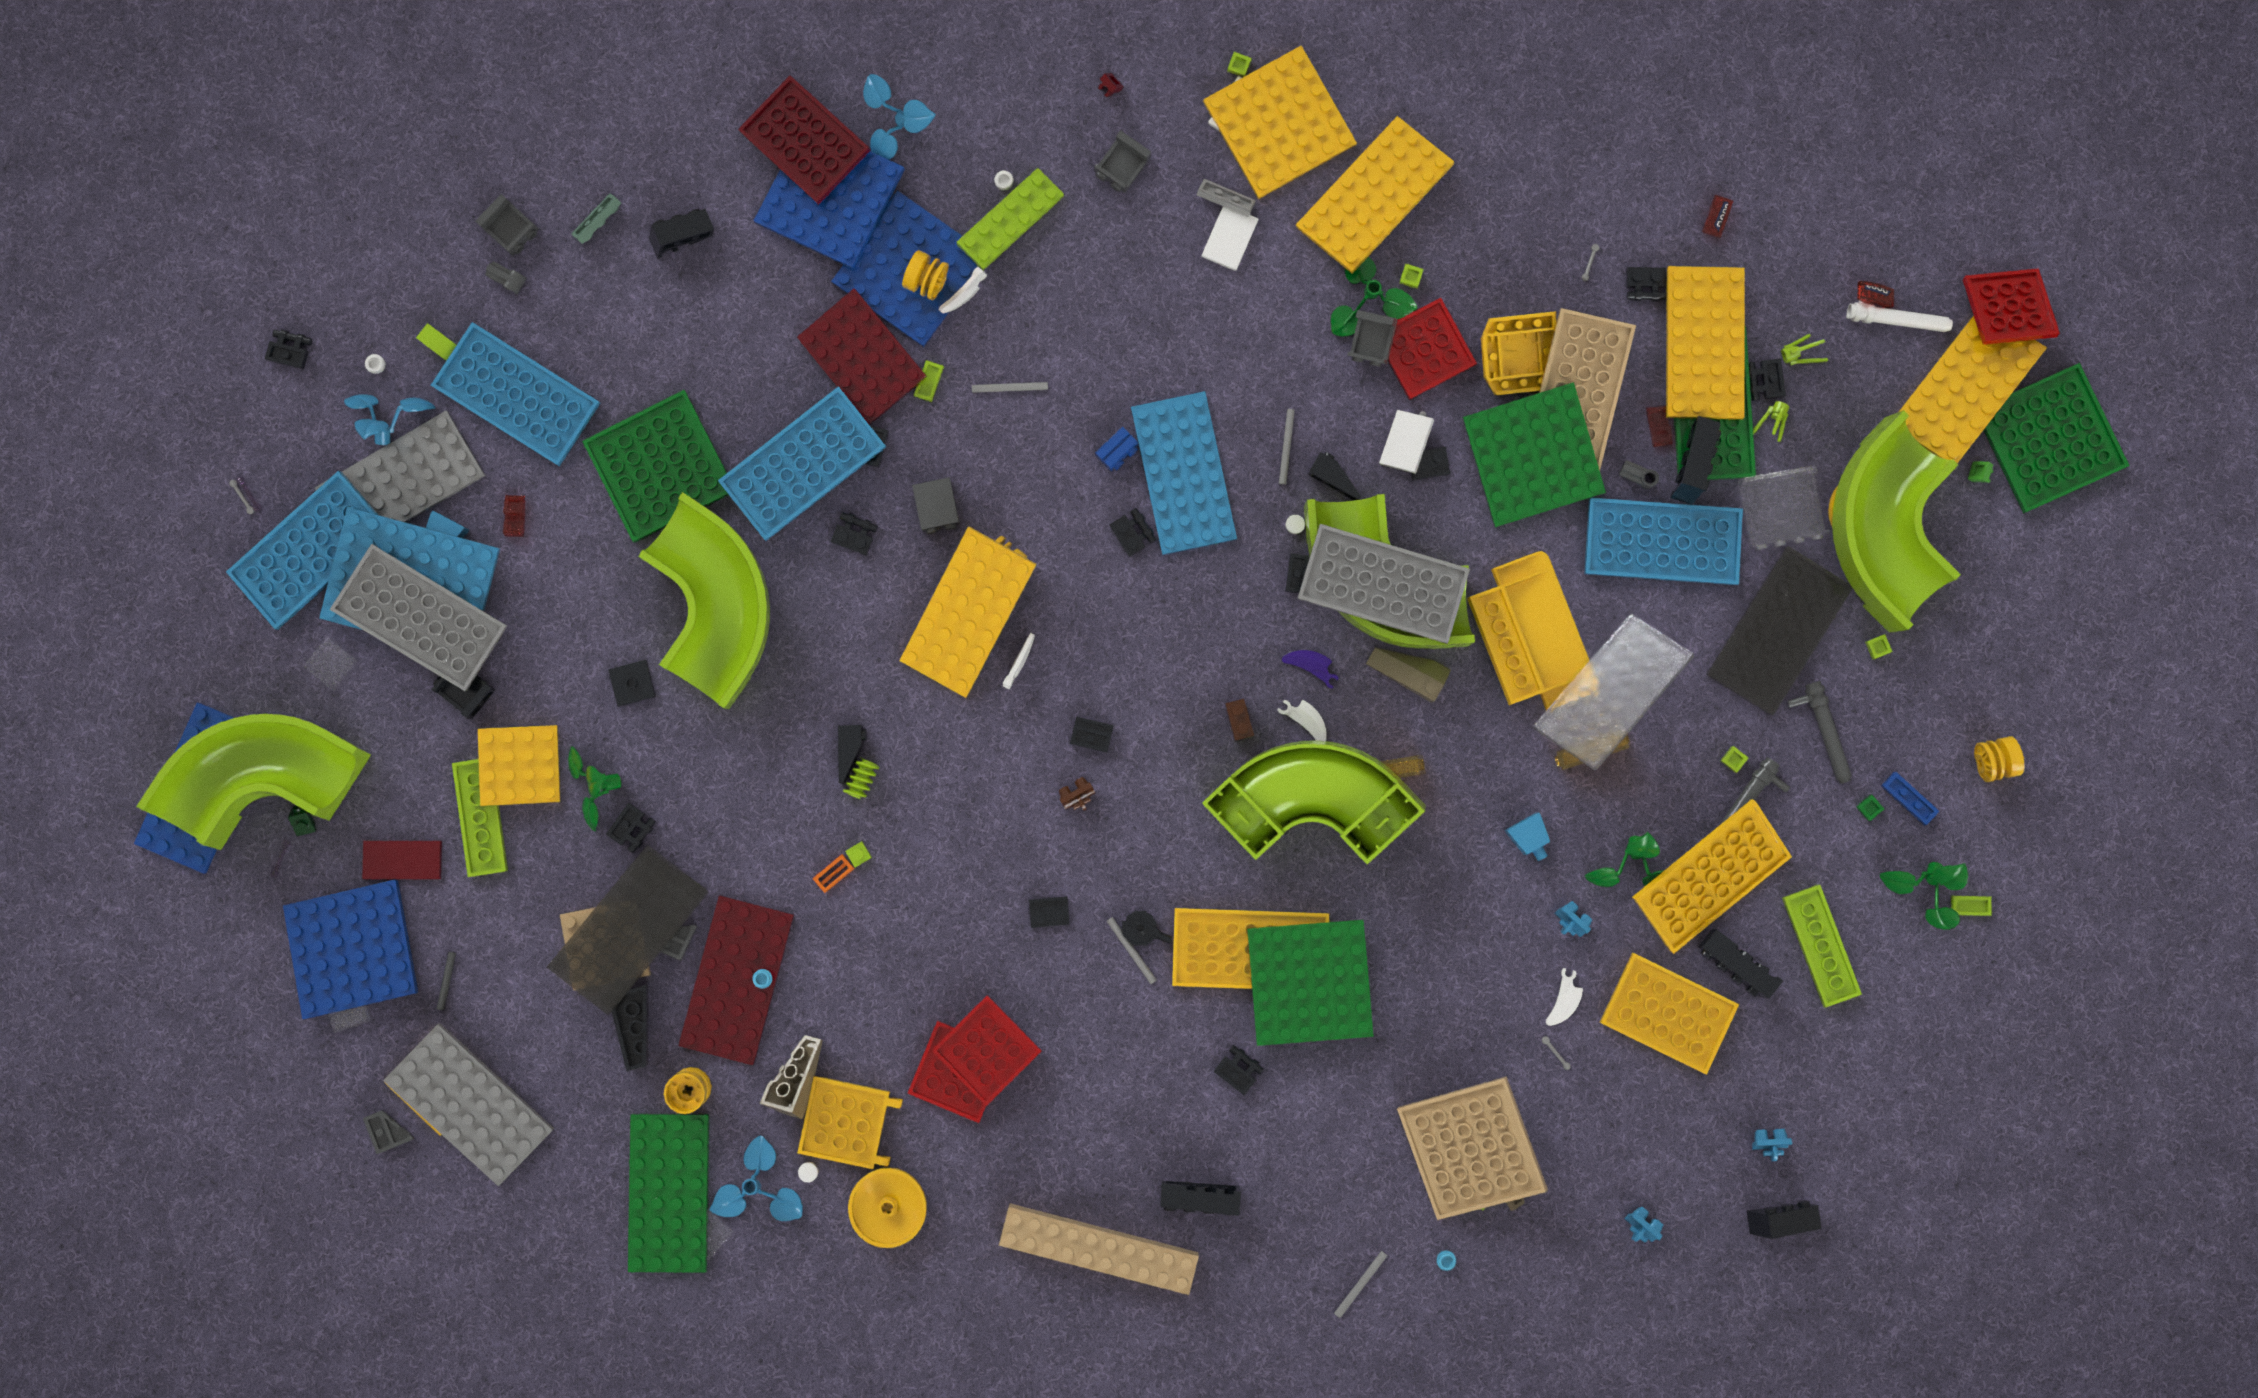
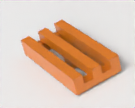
M841 854L817 874L813 880L826 893L855 868ZM841 860L844 862L823 881L820 882L818 880ZM844 867H848V869L844 873H842L826 888L823 886L838 872H840Z

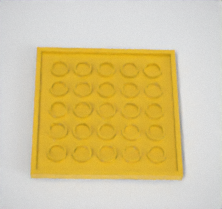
M1302 45L1203 99L1204 105L1219 128L1221 135L1258 199L1357 144Z

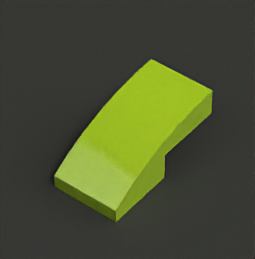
M428 323L416 337L446 361L457 346Z

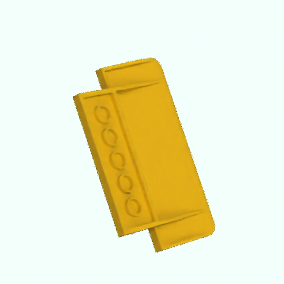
M1539 551L1491 569L1498 587L1470 596L1467 600L1508 705L1540 694L1546 711H1550L1595 694L1598 691L1599 683L1549 556L1545 552Z

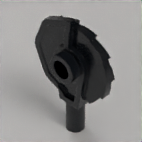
M1136 910L1129 914L1125 921H1122V934L1132 945H1148L1153 939L1171 943L1172 936L1160 932L1156 928L1157 923L1153 916L1146 913L1147 911Z

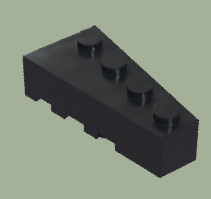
M1698 416L1693 422L1686 443V448L1689 450L1685 451L1680 463L1684 467L1682 466L1676 477L1675 483H1678V486L1672 491L1670 498L1692 505L1703 491H1707L1709 486L1707 478L1713 469L1711 461L1717 453L1715 444L1721 436V430H1719L1720 422Z
M1712 929L1698 946L1702 950L1700 953L1705 958L1715 960L1717 962L1716 967L1723 972L1728 971L1732 974L1731 979L1739 985L1743 983L1747 987L1746 991L1753 997L1759 996L1769 999L1783 982L1780 977L1769 975V969L1758 962L1754 963V959L1744 950L1739 951L1737 949L1739 946L1717 929Z
M648 985L607 995L626 1071L647 1066Z
M1162 1181L1160 1207H1164L1166 1211L1183 1209L1184 1212L1201 1211L1207 1214L1219 1213L1240 1216L1241 1190L1239 1186Z

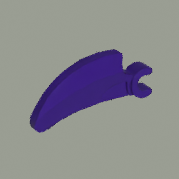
M1298 650L1282 657V662L1298 666L1312 673L1325 682L1328 688H1333L1329 684L1330 678L1339 679L1338 676L1330 674L1327 670L1332 661L1318 652Z

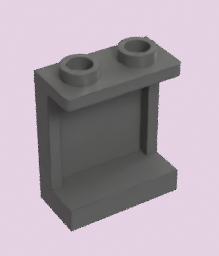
M1120 130L1114 144L1101 162L1095 165V176L1101 181L1107 180L1110 182L1111 187L1117 192L1123 191L1126 193L1151 158V151Z
M502 194L475 221L512 256L519 254L524 249V244L536 237V231L538 230L537 226Z
M1357 310V326L1351 351L1347 355L1352 356L1353 361L1363 363V359L1370 360V365L1381 367L1382 363H1388L1398 319Z
M950 477L912 485L920 526L923 532L933 534L937 533L938 529L952 530L957 528L956 525H960Z

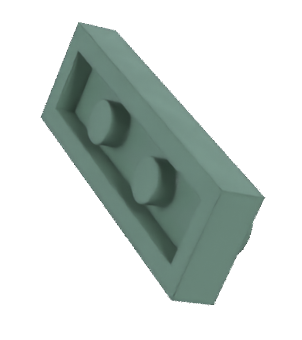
M609 193L571 234L582 244L590 240L597 228L602 227L606 219L618 210L621 202Z

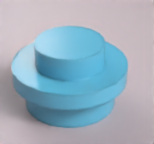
M766 969L757 970L753 975L754 985L761 989L767 988L772 983V974Z
M1445 1250L1438 1254L1436 1261L1440 1269L1449 1271L1455 1267L1456 1257L1451 1251Z

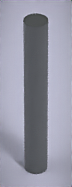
M448 952L437 1004L438 1010H445L456 957L454 952Z

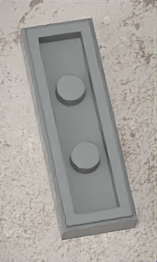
M1206 179L1203 180L1197 192V196L1249 217L1256 202L1254 199Z

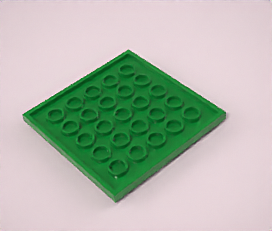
M2080 363L2013 392L1983 430L2023 513L2130 466Z
M1574 382L1462 417L1495 527L1606 493Z
M685 390L582 441L634 543L666 527L677 508L678 498L682 492L704 507L729 495L718 482L720 478L727 474V471Z
M1363 919L1247 928L1257 1046L1374 1037Z

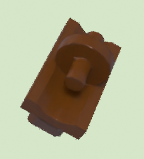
M1083 777L1075 781L1077 790L1071 792L1068 786L1059 789L1060 801L1065 810L1073 807L1074 810L1082 807L1083 811H1086L1085 804L1091 801L1089 797L1095 794L1090 782L1088 783Z

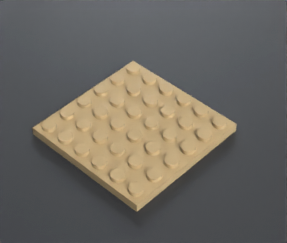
M1507 1077L1397 1108L1437 1220L1547 1192L1545 1180Z

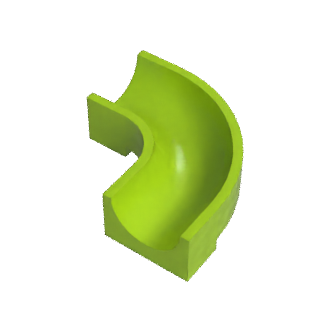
M1904 410L1885 417L1859 444L1860 448L1847 464L1839 481L1832 516L1833 540L1841 568L1852 588L1864 601L1862 606L1889 633L1909 630L1914 625L1910 619L1919 606L1938 589L1956 580L1961 575L1929 543L1922 526L1923 508L1928 497L1958 464L1954 460L1938 457L1924 448L1908 430L1906 419L1909 415Z
M682 492L678 498L677 508L657 539L647 549L642 550L638 556L674 580L682 589L688 605V616L684 629L659 665L705 693L724 709H730L751 679V675L757 667L765 648L770 624L768 589L759 562L743 538L720 517Z
M1377 494L1370 498L1346 502H1319L1315 499H1309L1304 505L1306 541L1309 556L1311 555L1320 524L1391 545L1387 529L1385 494ZM1466 584L1448 644L1339 612L1348 622L1369 636L1401 647L1441 649L1468 647L1475 643V637L1471 632L1468 620Z
M255 714L237 717L205 729L182 745L158 772L136 807L184 830L195 837L200 844L221 850L241 820L240 812L248 804L262 797L281 796L314 816L330 821L371 754L311 722L296 717L278 714Z
M1318 740L1287 743L1258 754L1238 768L1202 802L1255 860L1291 827L1305 822H1319L1339 832L1340 837L1366 864H1369L1420 817L1426 809V805L1389 767L1375 757L1348 745Z

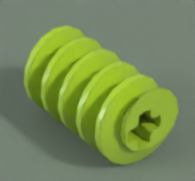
M861 758L862 761L855 762L859 766V768L852 769L856 775H849L853 782H846V785L850 789H843L844 793L858 799L860 797H867L863 791L870 790L867 783L874 782L870 776L877 775L873 769L880 768L877 764Z

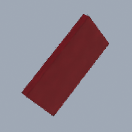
M363 841L362 879H441L442 841Z

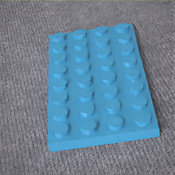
M473 322L431 384L435 389L559 467L601 404L593 397Z
M838 386L725 474L718 482L763 539L767 541L884 450L886 446Z
M1205 391L1132 406L1131 411L1162 555L1237 540Z
M337 471L226 571L276 630L280 629L328 585L347 507L378 515L341 471Z
M1589 498L1584 574L1738 585L1743 509Z

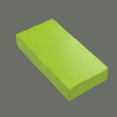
M926 360L922 371L927 377L917 385L913 396L932 402L944 366Z
M1951 896V908L1958 912L1959 915L1992 916V897Z

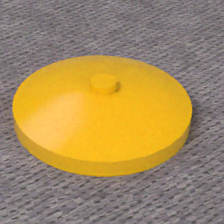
M880 1168L866 1174L855 1185L848 1203L849 1219L855 1232L867 1243L881 1248L901 1246L914 1238L921 1229L927 1213V1201L923 1188L912 1175L897 1168Z

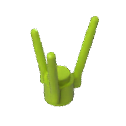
M1807 334L1795 342L1785 345L1781 349L1784 362L1790 363V366L1801 363L1827 362L1828 358L1798 359L1801 357V351L1825 343V340L1822 339L1802 347L1796 346L1810 338L1811 335Z
M1776 401L1774 406H1769L1767 412L1753 428V435L1767 417L1772 414L1771 418L1776 420L1772 431L1773 435L1776 434L1781 421L1777 440L1781 442L1788 417L1787 413L1790 408L1789 405Z

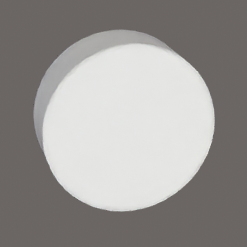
M1008 171L998 172L994 178L996 187L1002 191L1009 190L1013 185L1011 173Z
M377 354L368 356L365 361L366 369L373 374L381 373L386 366L385 360Z
M1291 515L1287 519L1285 526L1289 533L1299 534L1305 527V521L1299 515Z
M805 1162L798 1170L799 1178L804 1182L814 1181L818 1176V1167L812 1162Z

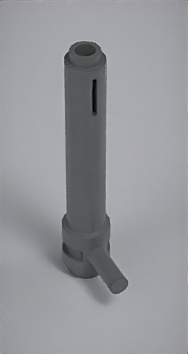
M1821 681L1805 685L1806 695L1787 701L1789 708L1809 702L1810 708H1813L1837 781L1839 780L1840 784L1849 782L1852 775L1828 705V696H1825L1824 693L1825 687L1821 684Z
M1768 757L1761 761L1759 764L1760 768L1754 771L1752 779L1719 825L1751 799L1755 801L1764 787L1768 786L1770 782L1784 792L1790 789L1789 785L1776 776L1780 766L1777 762Z

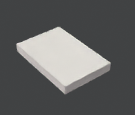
M1222 207L1201 257L1237 271L1259 219L1251 215L1247 217Z
M1397 410L1379 462L1380 465L1416 474L1434 419Z

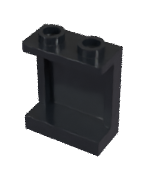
M476 675L467 691L460 689L441 676L434 681V687L431 689L461 711V714L467 719H473L496 690L478 675Z

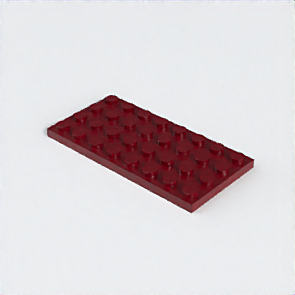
M719 895L678 1046L754 1065L794 914ZM759 969H766L772 974V983L767 988H758L753 983V975Z

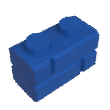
M1121 427L1095 452V456L1110 471L1113 469L1117 471L1125 463L1123 460L1127 456L1132 457L1138 451L1136 448L1138 442L1124 427Z

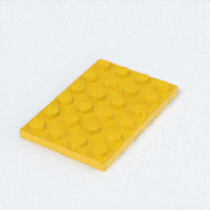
M1632 953L1599 1023L1707 1075L1739 1004Z

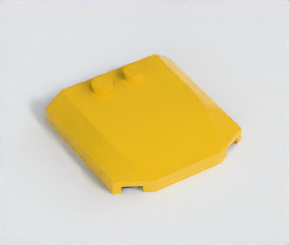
M1556 311L1488 319L1481 337L1484 378L1494 395L1540 391L1557 323Z

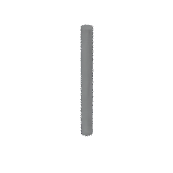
M1048 382L972 385V393L1048 390Z
M1287 409L1279 477L1280 485H1286L1294 409Z
M1114 918L1108 919L1106 922L1149 983L1152 984L1157 981L1133 945L1123 936L1122 930Z
M1383 1251L1379 1253L1334 1314L1336 1316L1342 1317L1386 1259L1387 1254Z

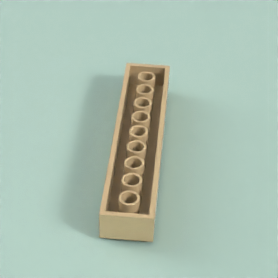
M1011 1203L999 1246L1187 1295L1190 1293L1199 1257L1198 1252Z

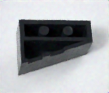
M695 209L683 216L678 214L669 220L654 222L651 226L649 240L657 259L662 258L661 254L672 249L674 253L679 250L678 246L688 243L692 245L713 236L714 227L706 209Z
M1807 1200L1798 1201V1204L1795 1205L1783 1204L1779 1207L1747 1210L1749 1232L1752 1235L1775 1239L1822 1229L1818 1205L1810 1204V1201Z

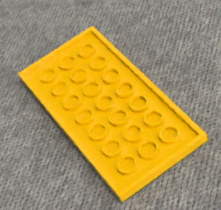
M1397 116L1296 224V228L1353 274L1454 165V161Z
M1668 266L1666 418L1697 419L1698 416L1707 419L1742 420L1744 419L1745 268Z
M1973 316L1899 412L1904 410L1909 415L1906 419L1908 430L1924 448L1943 459L1954 460L1958 463L2047 347L2036 340L1983 345Z
M968 527L899 661L966 698L1037 564L977 530Z
M1751 799L1632 898L1668 950L1674 954L1792 856L1757 802Z
M1175 908L1172 986L1252 989L1247 928L1329 922V913Z

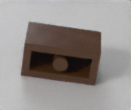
M1240 699L1225 703L1234 741L1253 737L1254 733L1245 700Z

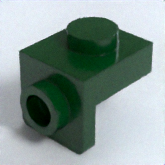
M295 805L291 809L288 819L296 836L316 832L315 822L311 814Z

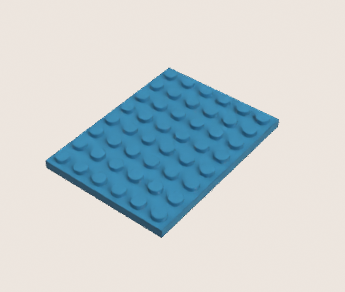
M347 507L320 619L363 630L334 613L330 608L371 544L379 547L479 609L485 610L500 548Z

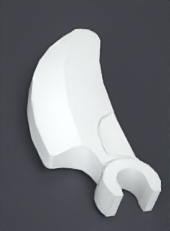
M979 267L975 268L972 277L948 301L939 307V311L941 313L951 312L965 304L980 289L978 284L986 278L987 274Z
M1030 633L1022 646L1009 675L1006 676L1003 682V687L1010 689L1014 679L1021 671L1034 641V634Z
M1302 700L1298 707H1293L1289 701H1283L1287 704L1288 708L1285 711L1278 708L1279 713L1286 714L1297 721L1312 734L1315 740L1326 741L1324 721L1311 704Z
M1563 968L1561 971L1562 981L1559 994L1552 1012L1546 1019V1024L1549 1026L1568 1019L1579 1005L1583 988L1574 987L1573 979L1576 977V971L1574 970L1570 977L1565 975L1566 968Z

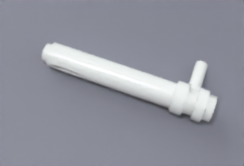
M1865 285L1860 286L1859 303L1849 304L1846 315L1847 319L1855 322L1862 320L1863 323L1869 324L1876 322L1939 332L1950 331L1953 325V321L1949 317L1880 308L1867 304L1868 290L1865 289Z

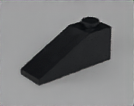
M1320 452L1308 475L1353 501L1359 500L1361 498L1360 494L1339 463L1334 460L1335 457L1327 452L1324 454Z
M838 725L840 784L846 783L863 747V741L867 740V731L863 729L862 725Z

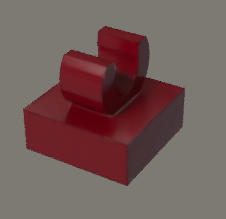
M1104 73L1100 78L1103 83L1098 87L1099 90L1104 89L1105 86L1108 88V92L1104 95L1105 97H1110L1113 93H1119L1124 88L1112 73Z

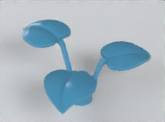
M870 74L867 77L863 90L866 104L872 108H879L883 105L897 113L895 116L897 126L889 129L887 133L883 129H877L870 140L871 152L891 160L897 153L898 143L896 138L890 134L898 129H902V127H905L910 133H918L932 122L936 114L919 100L908 101L903 111L888 105L885 102L891 97V89L888 83L882 77L875 74Z
M359 394L344 399V404L350 408L363 409L367 407L370 409L372 419L357 420L355 422V429L364 440L374 435L375 443L378 445H388L391 443L390 433H394V426L401 410L416 412L436 409L432 403L421 398L403 399L400 401L392 424L389 427L386 422L376 420L372 406L378 404L376 397Z
M758 1136L749 1144L744 1154L745 1167L749 1170L756 1169V1172L751 1176V1179L743 1182L742 1194L740 1188L736 1185L727 1184L722 1186L715 1195L710 1211L722 1217L738 1216L746 1208V1201L742 1197L746 1194L756 1195L759 1193L775 1199L770 1204V1212L775 1219L790 1221L802 1217L803 1205L799 1195L790 1188H781L777 1196L761 1190V1183L756 1177L760 1170L767 1171L772 1168L776 1161V1152L763 1136Z

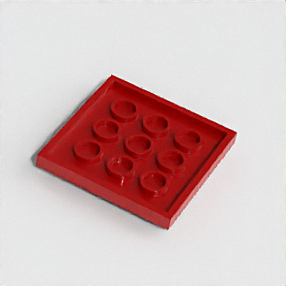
M2039 268L1966 275L1963 278L1964 287L1983 345L2055 338L2060 334Z
M1442 298L1397 321L1388 362L1409 400L1477 365Z
M987 995L931 1051L987 1106L1042 1050Z
M937 1021L907 1094L979 1123L986 1106L931 1051L955 1028Z

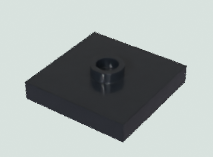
M647 660L608 669L618 707L656 697Z

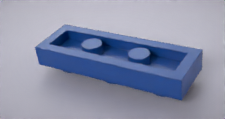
M1893 772L1881 785L1884 790L1923 825H1927L1939 812L1936 807L1897 772Z

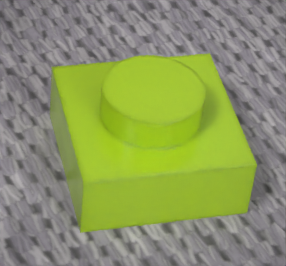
M1234 52L1227 72L1245 77L1252 58Z
M1405 264L1399 283L1417 289L1424 269Z
M1885 634L1865 642L1872 660L1893 652Z
M1731 746L1720 762L1734 773H1737L1748 760V757L1736 747Z
M863 841L845 851L855 868L872 858Z

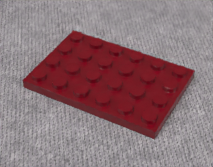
M789 76L738 129L745 138L818 205L871 151L861 139L792 76Z
M855 288L797 336L803 346L834 384L840 387L869 425L927 377Z

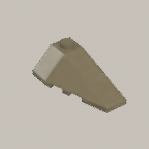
M1376 647L1366 662V665L1430 703L1436 700L1451 671L1435 660Z
M804 1035L792 1051L790 1059L785 1065L780 1067V1072L775 1079L770 1080L760 1101L761 1105L785 1115L803 1119L808 1105L813 1077L816 1074L823 1040Z

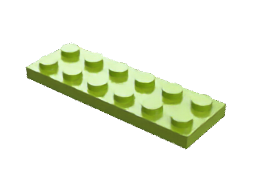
M1037 168L956 242V245L984 271L1064 197V193Z
M479 759L452 763L467 876L475 877L508 871L499 805L480 806Z
M1815 885L1782 897L1823 1007L1827 1008L1862 995L1821 885Z

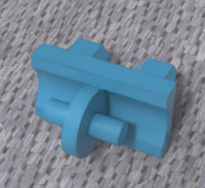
M1573 901L1559 908L1554 914L1561 919L1559 924L1563 926L1560 931L1563 935L1569 932L1572 936L1577 934L1581 937L1591 930L1589 926L1592 919L1586 914L1581 915L1579 918L1575 914L1579 908Z
M1785 1129L1773 1130L1774 1139H1768L1767 1130H1756L1752 1150L1769 1149L1763 1150V1156H1770L1771 1161H1777L1779 1155H1784V1150L1781 1148H1788L1789 1145H1792V1138L1787 1137Z
M1638 1207L1633 1213L1628 1214L1624 1218L1632 1225L1629 1229L1634 1233L1632 1240L1637 1242L1641 1239L1644 1243L1647 1240L1651 1242L1656 1239L1660 1240L1663 1236L1660 1233L1663 1224L1657 1219H1652L1650 1223L1645 1221L1649 1213L1644 1207Z

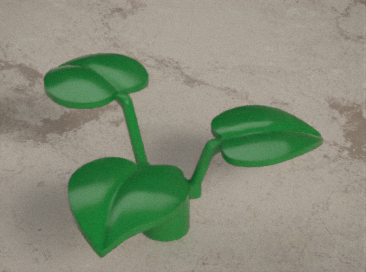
M1367 257L1353 274L1345 268V276L1350 283L1358 284L1362 282L1363 285H1366L1364 289L1365 296L1354 312L1349 306H1339L1333 311L1330 319L1331 332L1340 337L1355 334L1358 318H1356L1357 310H1360L1367 299H1375L1380 296L1381 300L1385 302L1383 304V312L1387 317L1401 319L1417 309V305L1409 294L1398 288L1387 290L1384 298L1383 291H1381V283L1377 280H1371L1375 276L1376 266L1373 260Z
M571 746L568 756L569 771L575 779H578L580 775L586 776L588 791L591 797L590 799L588 797L584 798L582 811L588 826L593 831H596L598 810L594 800L603 794L609 793V790L619 789L621 787V778L617 773L610 775L601 774L592 765L588 766L586 772L582 770V759L577 750Z
M1649 832L1645 833L1642 837L1632 836L1628 839L1625 855L1617 872L1613 868H1600L1587 873L1584 877L1589 882L1598 886H1614L1619 883L1620 878L1618 876L1621 875L1628 855H1630L1632 859L1642 858L1646 874L1648 875L1642 879L1643 884L1646 886L1663 872L1655 871L1651 873L1646 858H1654L1659 855L1660 847Z
M1931 862L1927 866V871H1923L1917 881H1915L1916 877L1908 872L1892 871L1880 873V878L1886 887L1897 894L1911 893L1914 890V886H1918L1925 878L1928 884L1935 885V909L1926 910L1925 918L1927 922L1933 927L1946 930L1954 929L1959 924L1960 916L1958 912L1948 907L1939 908V884L1941 886L1944 885L1949 890L1963 889L1968 882V870L1965 863L1943 866L1938 862Z

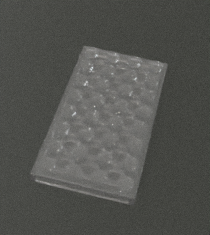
M1630 614L1533 727L1536 731L1596 771L1692 660L1694 653L1633 614Z

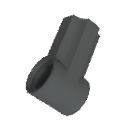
M494 261L486 268L485 275L488 278L502 284L504 288L513 291L516 295H518L527 279L520 273L512 269L509 270Z
M1628 460L1624 462L1618 475L1639 484L1644 489L1653 488L1659 481V474L1655 470L1646 469ZM1645 475L1651 476L1653 483H1647L1644 479Z

